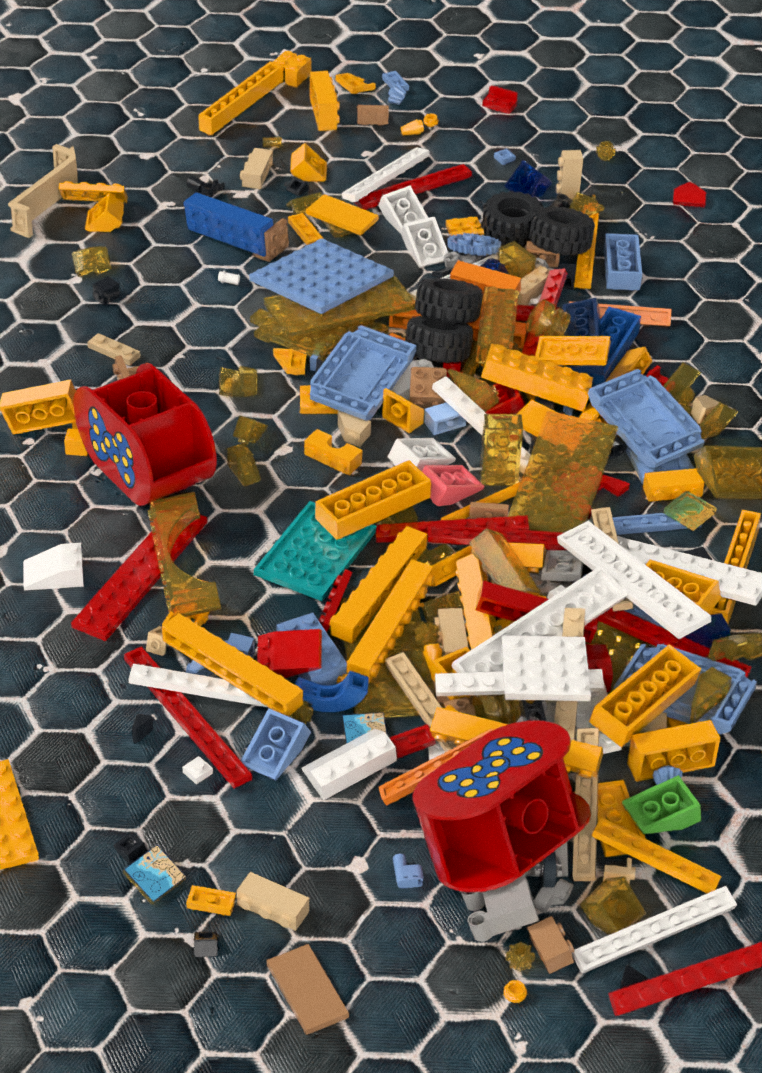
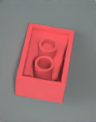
M425 465L422 470L431 480L430 498L437 506L452 505L483 490L485 487L463 465Z

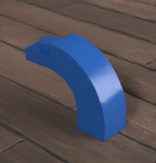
M349 671L345 679L336 685H320L300 677L295 685L303 690V701L310 703L311 710L340 712L356 706L363 700L368 693L369 677Z

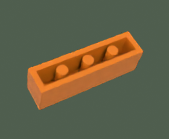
M458 260L450 273V279L472 283L481 288L484 296L514 304L521 291L520 277Z

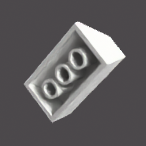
M373 729L302 767V771L321 798L325 800L397 761L396 747L385 732Z

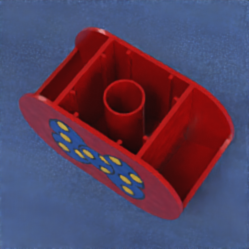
M141 364L137 368L136 374L94 390L87 386H82L76 390L74 394V416L85 449L95 465L135 504L140 506L146 505L213 477L217 464L216 449L205 416L186 394L152 364Z
M533 720L499 727L479 738L429 773L417 784L413 792V802L436 875L443 885L463 892H483L506 886L578 834L589 823L591 818L589 804L584 798L573 793L563 758L571 748V739L569 733L562 726L548 721Z

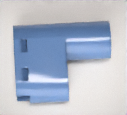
M404 854L394 855L392 859L397 886L399 888L422 886V881L424 880L422 866L407 865Z

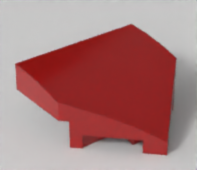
M688 182L674 189L673 205L705 208L706 192L694 183Z

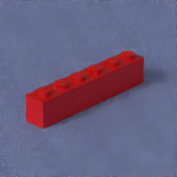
M483 580L477 596L475 611L515 622L549 599ZM598 617L584 626L585 642H592L597 631Z

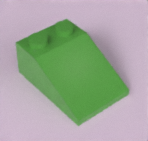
M679 775L622 801V805L643 834L682 830L701 821L700 804Z

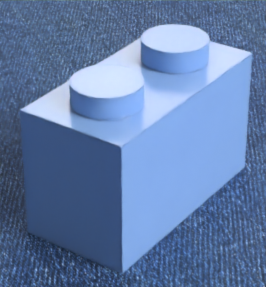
M447 402L425 409L424 423L433 435L466 426V420Z

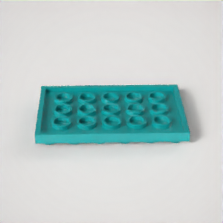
M309 501L254 568V575L323 601L334 587L333 584L338 574L342 576L344 570L349 568L376 533L377 526L371 524L336 540L315 519V503Z

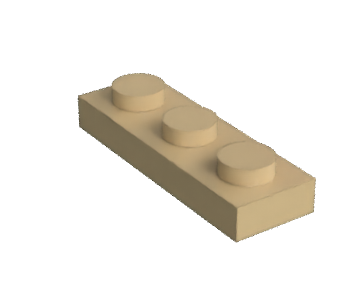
M99 333L88 341V348L115 359V356L122 355L125 364L129 366L140 358V351Z

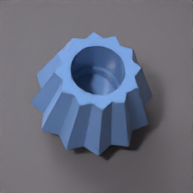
M397 84L394 88L391 87L389 90L388 103L400 105L404 100L407 92L400 84Z
M663 766L655 770L652 776L656 785L678 775L681 778L683 772L673 766Z

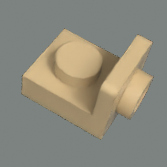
M159 626L148 632L146 651L161 656L165 655L167 643L163 641L162 627Z
M627 858L626 867L605 865L602 886L629 889L630 880L635 879L636 867H632V858Z

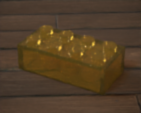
M484 414L480 460V481L483 485L511 486L518 483L523 437L522 414Z
M486 528L469 542L472 547L471 552L477 559H480L482 562L481 567L487 574H490L493 579L491 580L492 583L536 596H543L503 534Z

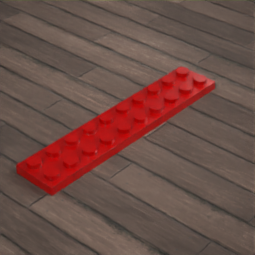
M174 505L71 622V627L106 641L208 523V518Z

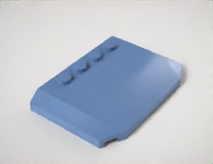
M362 325L353 333L350 331L345 333L311 379L310 400L366 421L371 420L383 403V389H393L412 362L416 352V345Z
M636 369L589 388L588 396L591 405L647 467L655 468L703 447L705 441L701 438L700 426L653 376L646 377L640 374L641 370Z
M641 644L614 685V690L667 645L657 644V648H646V644ZM675 648L699 666L701 671L695 685L662 713H667V717L688 724L711 720L718 734L730 732L754 692L757 681L754 679L750 681L745 677V672L739 668Z

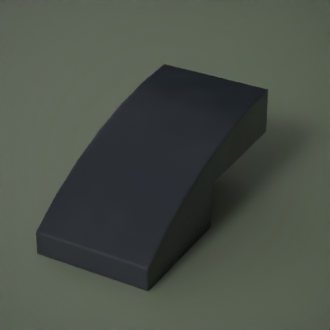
M131 833L114 844L115 850L129 865L148 852L145 842Z

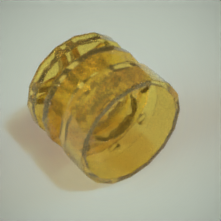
M543 299L531 312L525 328L526 331L536 337L539 335L563 336L570 323L571 315L563 312L560 308L556 309L554 304Z
M505 694L472 696L476 717L505 724L516 723L521 717L518 700H505Z

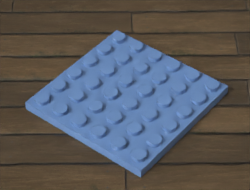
M318 239L316 242L306 245L304 248L294 251L292 254L249 274L250 281L320 314L394 276L393 270L364 258L325 239Z

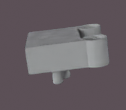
M525 873L512 883L494 890L483 892L460 891L469 910H479L486 904V913L484 911H476L468 917V924L475 940L479 942L487 941L492 936L513 929L519 930L522 926L539 921Z

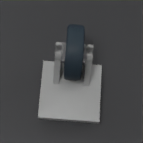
M567 842L528 870L525 875L540 877L541 888L555 887L556 877H568Z

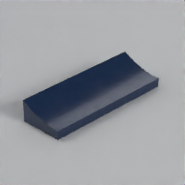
M597 298L563 304L564 336H602L600 309ZM565 365L579 373L604 376V365Z

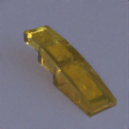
M762 633L738 634L716 639L712 643L708 658L712 661H717L724 657L731 661L741 657L749 661L762 656Z

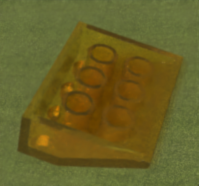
M704 446L693 455L698 474L715 498L762 499V447Z

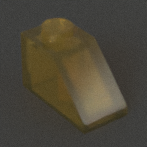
M240 415L233 436L239 438L238 442L248 445L251 442L255 444L268 425Z
M245 443L227 448L228 466L244 487L261 481L253 454Z

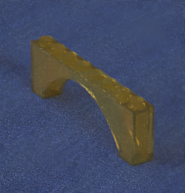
M195 492L151 502V509L147 511L149 520L154 521L150 522L152 534L156 533L153 535L154 544L159 546L155 550L157 559H161L158 561L160 572H164L161 574L162 583L167 585V587H163L166 599L170 598V600L166 601L168 612H173V616L179 613L184 617L221 609L216 582L203 581L184 573L170 558L171 550L177 537L191 522L200 518Z

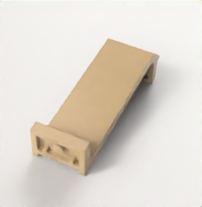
M58 144L54 145V169L8 203L12 214L13 226L10 228L11 231L30 238L33 235L32 220L62 198L59 191V183L71 181L74 184H78L77 163L73 146L68 149Z

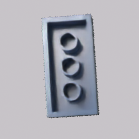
M605 233L604 262L606 288L612 290H640L642 266L639 236Z
M314 613L277 624L276 631L322 630L321 669L298 674L300 678L320 685L330 686L336 685L338 676L347 674V662Z

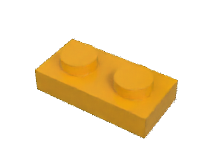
M192 885L186 906L188 909L231 916L236 893Z

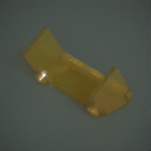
M683 362L663 387L693 418L691 414L692 409L689 404L693 401L695 393L690 386L701 372ZM719 402L701 424H698L701 428L702 440L719 435L738 411Z

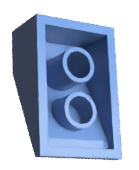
M268 709L241 762L246 768L276 781L301 752L311 731L304 723Z

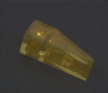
M452 369L448 370V374L455 385L484 412L499 402L497 397L499 393L493 385L489 386L486 381Z
M713 667L700 674L691 706L690 723L697 722L726 697L731 688L732 677Z

